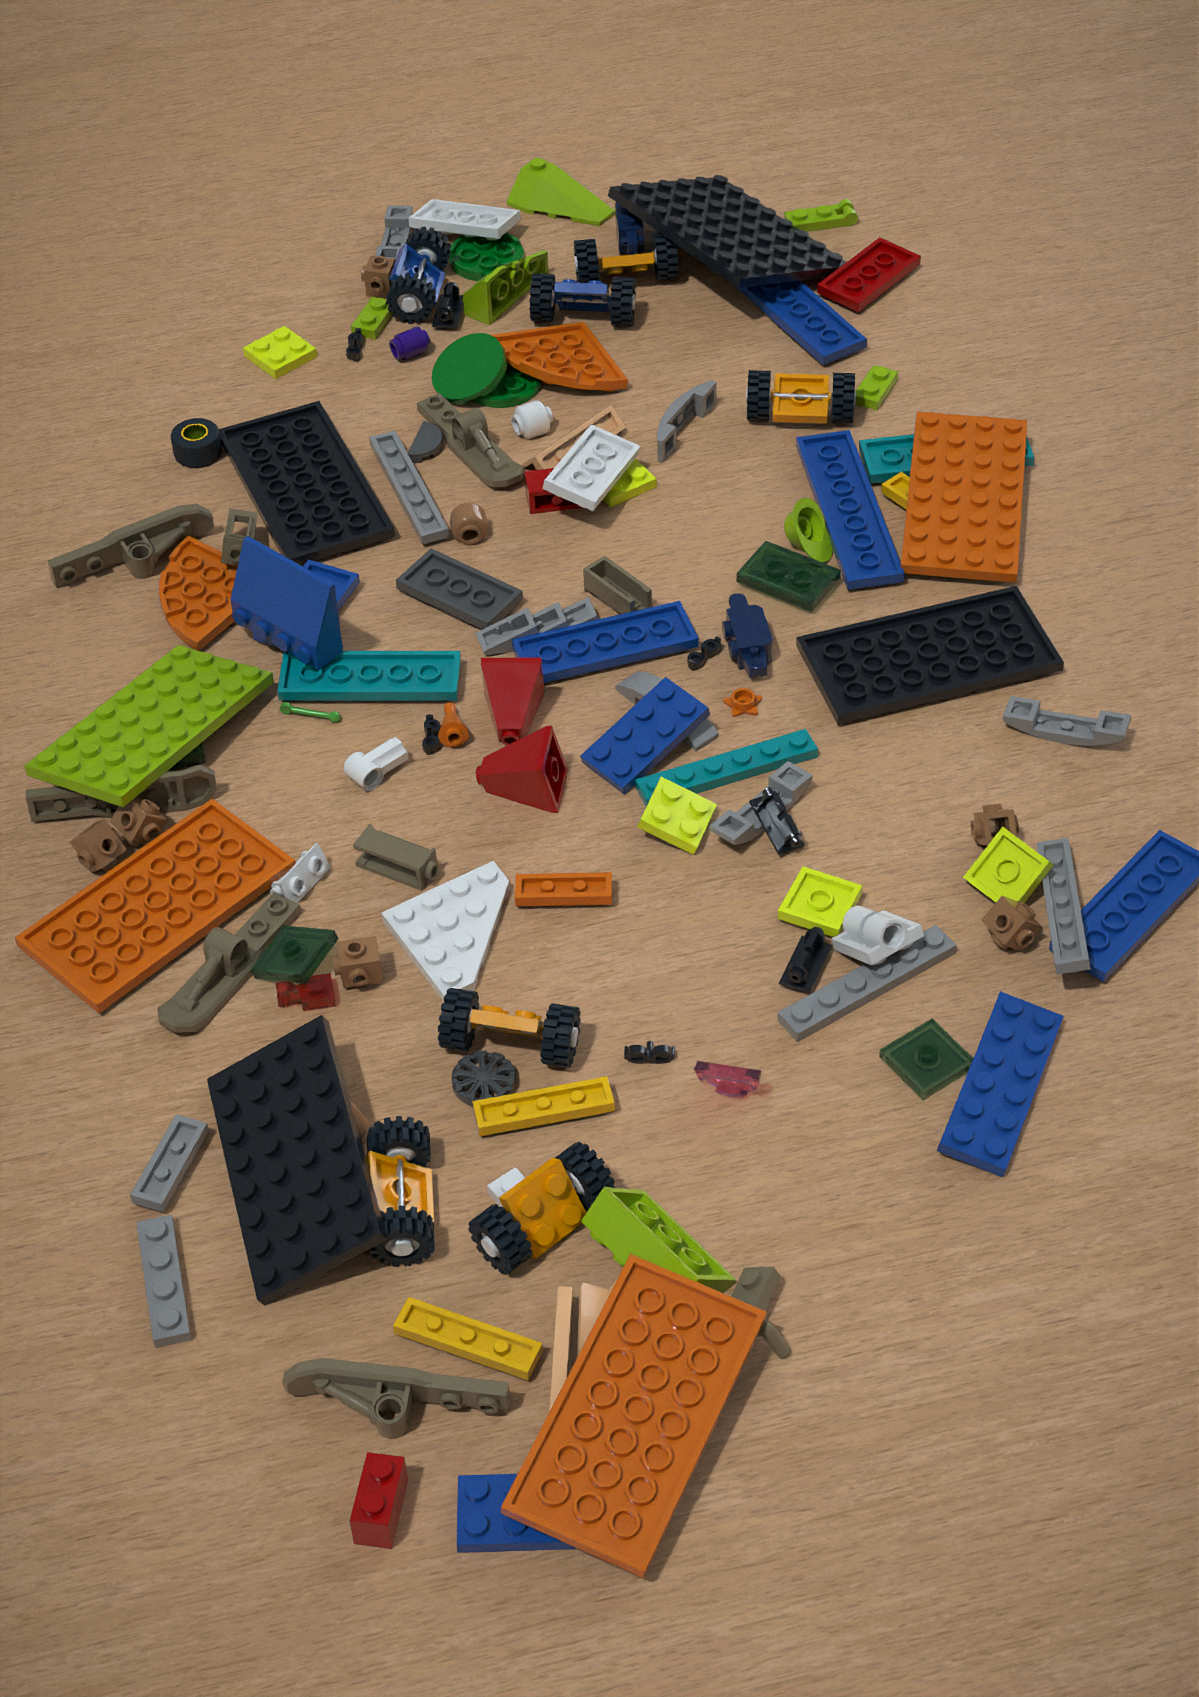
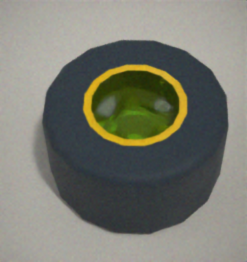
M192 418L184 420L173 428L170 436L173 454L176 461L182 466L189 468L209 466L221 456L222 443L218 426L211 420Z

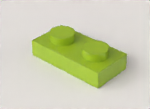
M371 297L351 325V332L354 333L356 328H361L363 337L376 340L394 311L389 312V305H386L385 299Z
M873 365L856 390L855 405L878 410L897 382L898 371Z

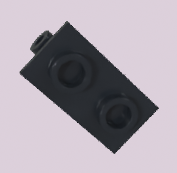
M449 282L444 286V294H440L432 327H442L444 329L458 328L464 303L463 295H460L459 287L455 282Z
M769 787L762 792L763 796L749 801L778 855L805 845L801 838L803 833L801 830H798L791 816L787 814L786 807L779 796V790Z
M813 927L807 930L805 936H801L779 981L780 985L811 993L833 947V944L825 942L824 931L821 928Z

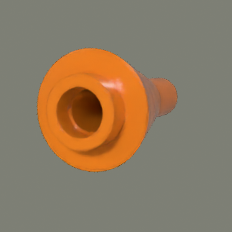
M451 702L444 705L445 716L438 737L440 742L447 747H459L467 741L469 732L457 715L455 704Z

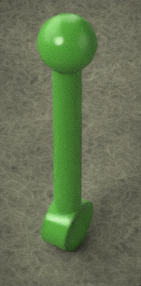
M283 702L279 709L285 715L293 712L326 718L333 723L339 722L341 717L337 711L327 713L293 707L288 702Z

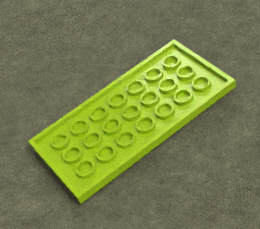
M177 645L25 764L26 775L124 807L273 684V673L255 666L245 665L234 660Z

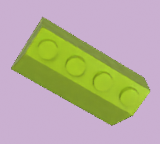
M603 1187L581 1220L591 1231L590 1236L596 1242L605 1245L613 1253V1259L623 1267L629 1255L632 1254L722 1293L731 1288L737 1281L644 1190Z

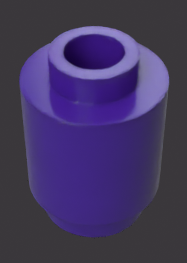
M418 326L395 335L394 339L389 341L390 350L396 360H406L428 351V345L430 344L428 333L425 330H421Z

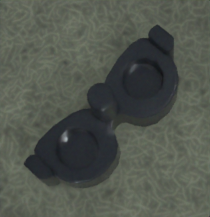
M356 328L355 332L348 336L349 347L346 349V357L348 359L358 360L361 357L360 348L363 344L361 328Z
M716 636L715 639L705 640L701 644V652H691L687 656L688 667L692 670L699 669L704 665L705 660L714 657L720 650L721 638Z
M432 714L426 715L424 722L426 737L422 741V747L425 753L436 751L440 748L438 734L441 726L440 722L434 719Z
M647 1041L646 1048L642 1045L625 1046L624 1059L636 1064L646 1062L656 1064L669 1063L675 1059V1046L657 1045L653 1048L652 1041Z

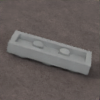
M175 1115L130 1194L133 1204L161 1212L166 1210L209 1132L207 1123Z

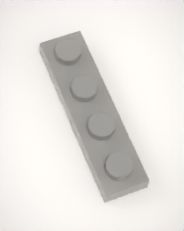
M172 1215L138 1221L136 1223L154 1346L158 1348L191 1341Z

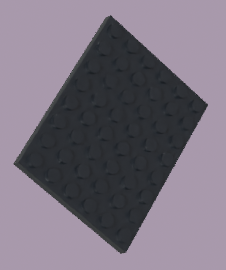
M714 175L711 178L696 177V179L689 180L679 178L677 181L659 180V182L655 183L645 181L640 182V184L622 183L621 186H610L608 196L737 288L824 278L846 263L842 255L830 251L824 243L809 237L808 232L792 226L793 223L790 220L781 218L776 214L775 210L763 206L759 199L750 197L744 193V189L732 185L726 177L721 175Z

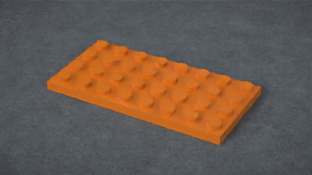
M917 411L901 568H903L905 574L1017 582L1027 420Z
M212 798L17 935L15 941L22 951L100 1014L206 936L213 928L221 925L270 889L272 883L287 874L296 864V861Z
M630 1254L501 1506V1514L644 1578L763 1326L767 1312Z

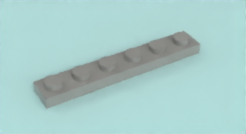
M396 431L369 437L370 446L422 545L449 538L448 527Z
M1069 838L1038 842V853L1054 865L1044 877L1042 883L1056 973L1059 975L1090 970Z
M934 925L923 932L924 937L913 942L911 947L905 950H898L889 955L884 962L877 965L866 963L779 1011L778 1022L799 1042L956 954L957 945L937 925Z

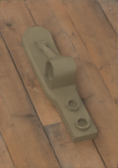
M440 393L417 402L418 412L429 423L434 424L440 429L442 436L446 439L448 448L484 484L492 488L505 487L522 480L525 474V467L514 462L488 436L487 420L479 408H474L461 414Z
M198 504L180 505L114 530L97 542L48 560L51 580L58 587L119 563H125L134 577L138 579L149 578L155 573L158 557L174 545L175 542L185 539L188 535L191 537L204 536L214 527L213 515L210 510Z
M197 765L181 771L165 772L135 798L152 801L159 806L160 813L189 810L208 802L217 791L215 771L205 766ZM60 786L26 790V801L31 822L89 815L112 818L119 807L118 805Z
M273 893L235 935L219 927L213 928L208 933L203 945L206 961L170 1000L157 1008L160 1025L175 1033L196 1032L208 1024L256 972L263 954L301 914L300 904L277 893Z
M328 1358L298 1362L284 1372L282 1380L284 1389L289 1394L307 1396L317 1393H328L341 1400L342 1404L369 1418L370 1422L376 1425L379 1434L388 1439H397L407 1432L414 1402L438 1403L447 1409H459L461 1406L472 1407L483 1413L494 1414L498 1411L508 1412L511 1398L508 1382L433 1374L415 1368ZM395 1411L400 1413L393 1420L383 1419V1416L388 1412Z

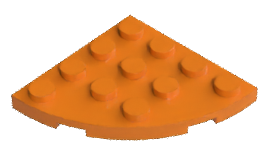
M585 322L492 335L504 347L506 363L525 374L542 380L546 384H557L586 390H604L607 392L627 388V377Z
M188 535L170 554V562L166 569L161 572L159 596L164 617L170 628L186 644L200 651L234 622L230 598L238 566L221 563V551Z

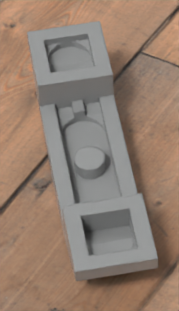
M413 206L387 207L385 231L381 246L377 247L375 256L396 260L399 249L406 243L408 235L411 233L408 218L413 215Z
M711 380L688 390L677 398L665 411L657 431L658 462L663 463L676 449V434L693 415L704 418L717 403L716 381Z
M637 671L615 685V690L633 704H637L662 678L650 673ZM706 718L682 742L697 752L717 739L719 733L708 718Z
M1010 696L1003 714V721L1022 732L1041 739L1069 745L1097 746L1123 741L1131 721V715L1101 710L1098 719L1040 710L1039 700Z
M787 761L769 776L768 786L765 789L773 787L774 790H779V796L787 812L808 787L813 775ZM761 791L753 799L763 796V791ZM749 802L736 813L729 809L709 826L710 831L733 845L750 841L765 832Z

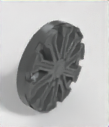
M476 1051L473 1055H466L458 1061V1064L452 1071V1088L455 1095L462 1102L473 1106L472 1101L492 1098V1095H490L492 1092L497 1094V1096L511 1094L516 1084L515 1069L510 1060L505 1059V1056L496 1052ZM485 1061H490L488 1065L485 1066ZM474 1062H478L479 1067H477L474 1064ZM477 1094L482 1095L480 1099L475 1098Z

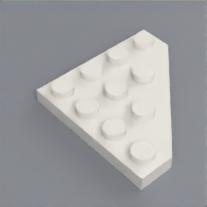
M491 861L381 913L383 923L443 1002L449 988L475 991L480 968L484 965L490 948V939L496 930L502 913L501 908L504 899L507 898L510 890L509 880L496 863Z

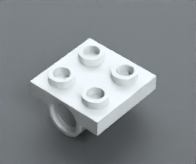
M854 906L844 916V932L833 937L831 940L834 950L869 965H877L884 962L889 955L898 950H905L911 947L913 942L924 937L921 925L884 910L878 913L863 906Z

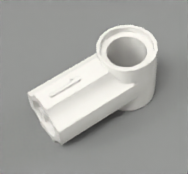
M394 737L367 754L362 752L353 753L345 761L343 771L364 790L371 791L379 786L384 778V774L408 760V752L402 742Z

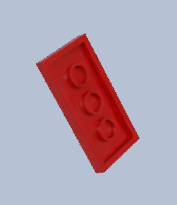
M879 237L818 283L817 293L859 312L919 266L921 256Z

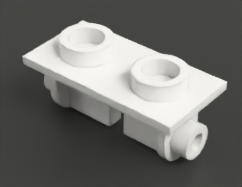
M315 843L308 851H303L296 864L282 878L272 883L271 895L277 893L298 903L328 872L331 866L318 843Z

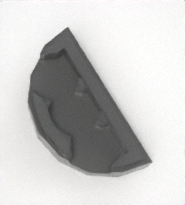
M423 421L408 451L412 462H421V458L430 455L434 457L441 451L443 437L440 429L432 423Z

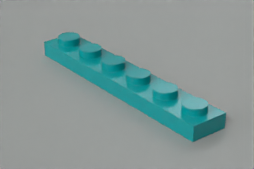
M803 729L635 779V787L645 806H647L660 777L697 794L777 770L787 761L797 764L817 758L818 747L807 730Z

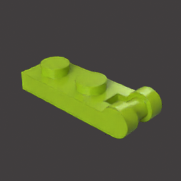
M843 199L836 205H821L815 208H799L793 211L784 212V219L790 220L793 223L792 226L799 230L810 232L852 226L857 223L858 215L854 210L852 202L849 199Z

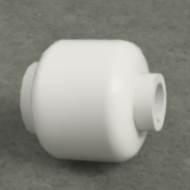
M537 400L517 406L514 415L511 416V423L515 433L525 439H532L547 434L550 430V423L553 422L551 409L548 406L545 407L542 402Z

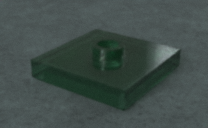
M284 925L250 971L255 979L306 984L339 938L335 930Z
M933 1018L881 1048L879 1052V1057L922 1100L967 1074L973 1061V1057Z

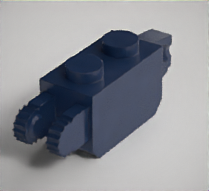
M616 202L615 222L619 254L627 253L628 255L638 254V252H644L643 221Z
M732 594L729 597L730 608L726 609V621L722 622L724 639H729L728 650L730 658H735L738 669H745L749 678L766 676L767 666L772 662L771 647L773 638L763 608L757 605H749L743 594Z

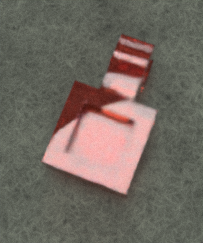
M331 973L299 977V985L289 981L275 983L278 1007L285 1008L295 1004H302L303 1011L336 1007Z

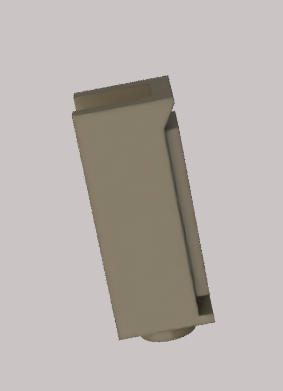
M229 509L223 538L221 563L238 566L244 538L249 536L255 539L257 512ZM235 521L248 523L246 536L232 534Z
M606 556L583 569L584 591H590L618 613L624 614L652 607V589Z
M371 824L367 826L353 844L355 850L363 851L356 861L357 867L421 891L429 881L435 879L439 870L435 848L432 847L429 850L385 832L377 831Z

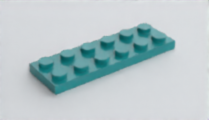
M914 434L859 440V451L870 484L884 483L900 472L910 477ZM1027 436L1024 467L1034 466V454Z
M283 651L277 689L278 701H457L461 651H343L320 670L301 662L299 658Z

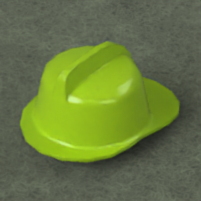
M806 497L799 499L795 503L793 511L785 518L784 531L790 543L799 550H804L816 562H827L832 557L833 548L822 511L812 499Z

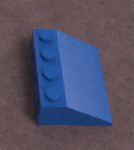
M249 536L244 538L230 598L234 621L239 626L254 632L261 639H266L273 643L280 650L299 658L301 662L320 670L343 652L335 585Z

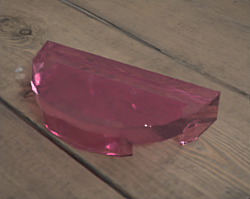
M697 1061L694 1067V1071L701 1082L705 1079L708 1083L717 1087L716 1093L728 1097H746L748 1092L758 1088L761 1081V1070Z

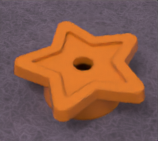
M739 688L733 691L731 697L724 698L723 702L732 708L733 717L744 713L756 716L758 714L756 705L761 702L762 696L755 695L750 689Z

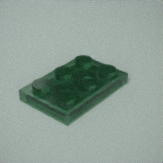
M765 541L736 573V582L812 612L840 580L841 570Z

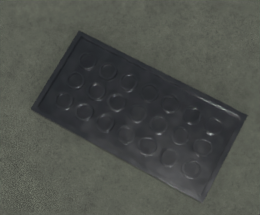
M320 401L219 429L222 446L281 555L299 565H303L308 559L316 561L395 537V529Z
M1017 586L796 637V646L837 724L1063 671L1064 664L1061 656Z
M320 1015L207 1079L256 1298L260 1303L265 1306L388 1239L329 1021L325 1017Z

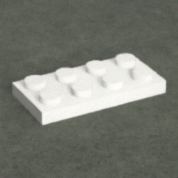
M431 199L408 219L409 227L419 228V230H421V227H426V231H429L430 227H432L434 231L439 230L442 234L457 233L463 234L465 237L480 236L486 237L487 240H497L521 220L520 210Z
M591 424L544 480L543 489L558 497L576 503L580 507L594 511L638 456L641 446Z

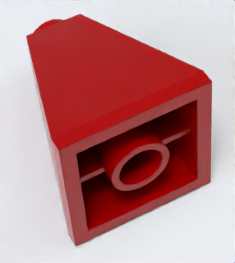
M481 658L484 693L499 742L509 745L527 735L544 697L542 658Z
M545 726L483 757L482 765L476 768L477 783L479 785L483 784L486 793L547 812L558 813L568 767L553 727Z

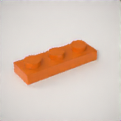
M612 872L516 874L515 906L612 905Z

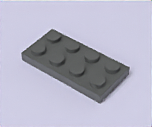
M432 548L396 579L397 589L481 629L501 621L523 600L522 590Z

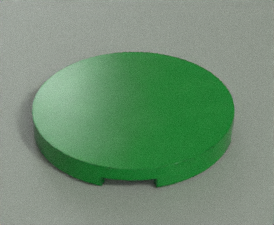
M507 232L497 240H487L486 237L480 236L465 237L462 235L451 244L449 265L457 275L468 280L479 281L496 268L524 258V250L520 240Z
M485 333L469 334L457 339L445 348L434 364L432 370L434 389L448 402L456 405L466 404L467 401L481 395L485 397L499 384L507 368L505 349L494 336Z
M506 363L507 368L499 384L485 397L481 395L472 399V401L492 408L518 406L537 395L541 389L542 380L525 374Z

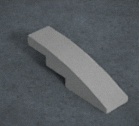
M589 597L564 609L557 602L535 614H531L527 607L476 632V636L485 655L514 652L512 649V639L598 620L599 618Z

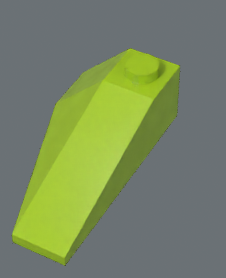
M535 157L520 169L507 199L508 206L524 213L534 215L536 211L548 213L550 218H556L557 215L568 216L572 222L601 226L615 215L614 209L555 164Z
M543 250L500 266L477 281L463 294L465 316L491 325L531 289L530 284L533 273H549L548 252Z

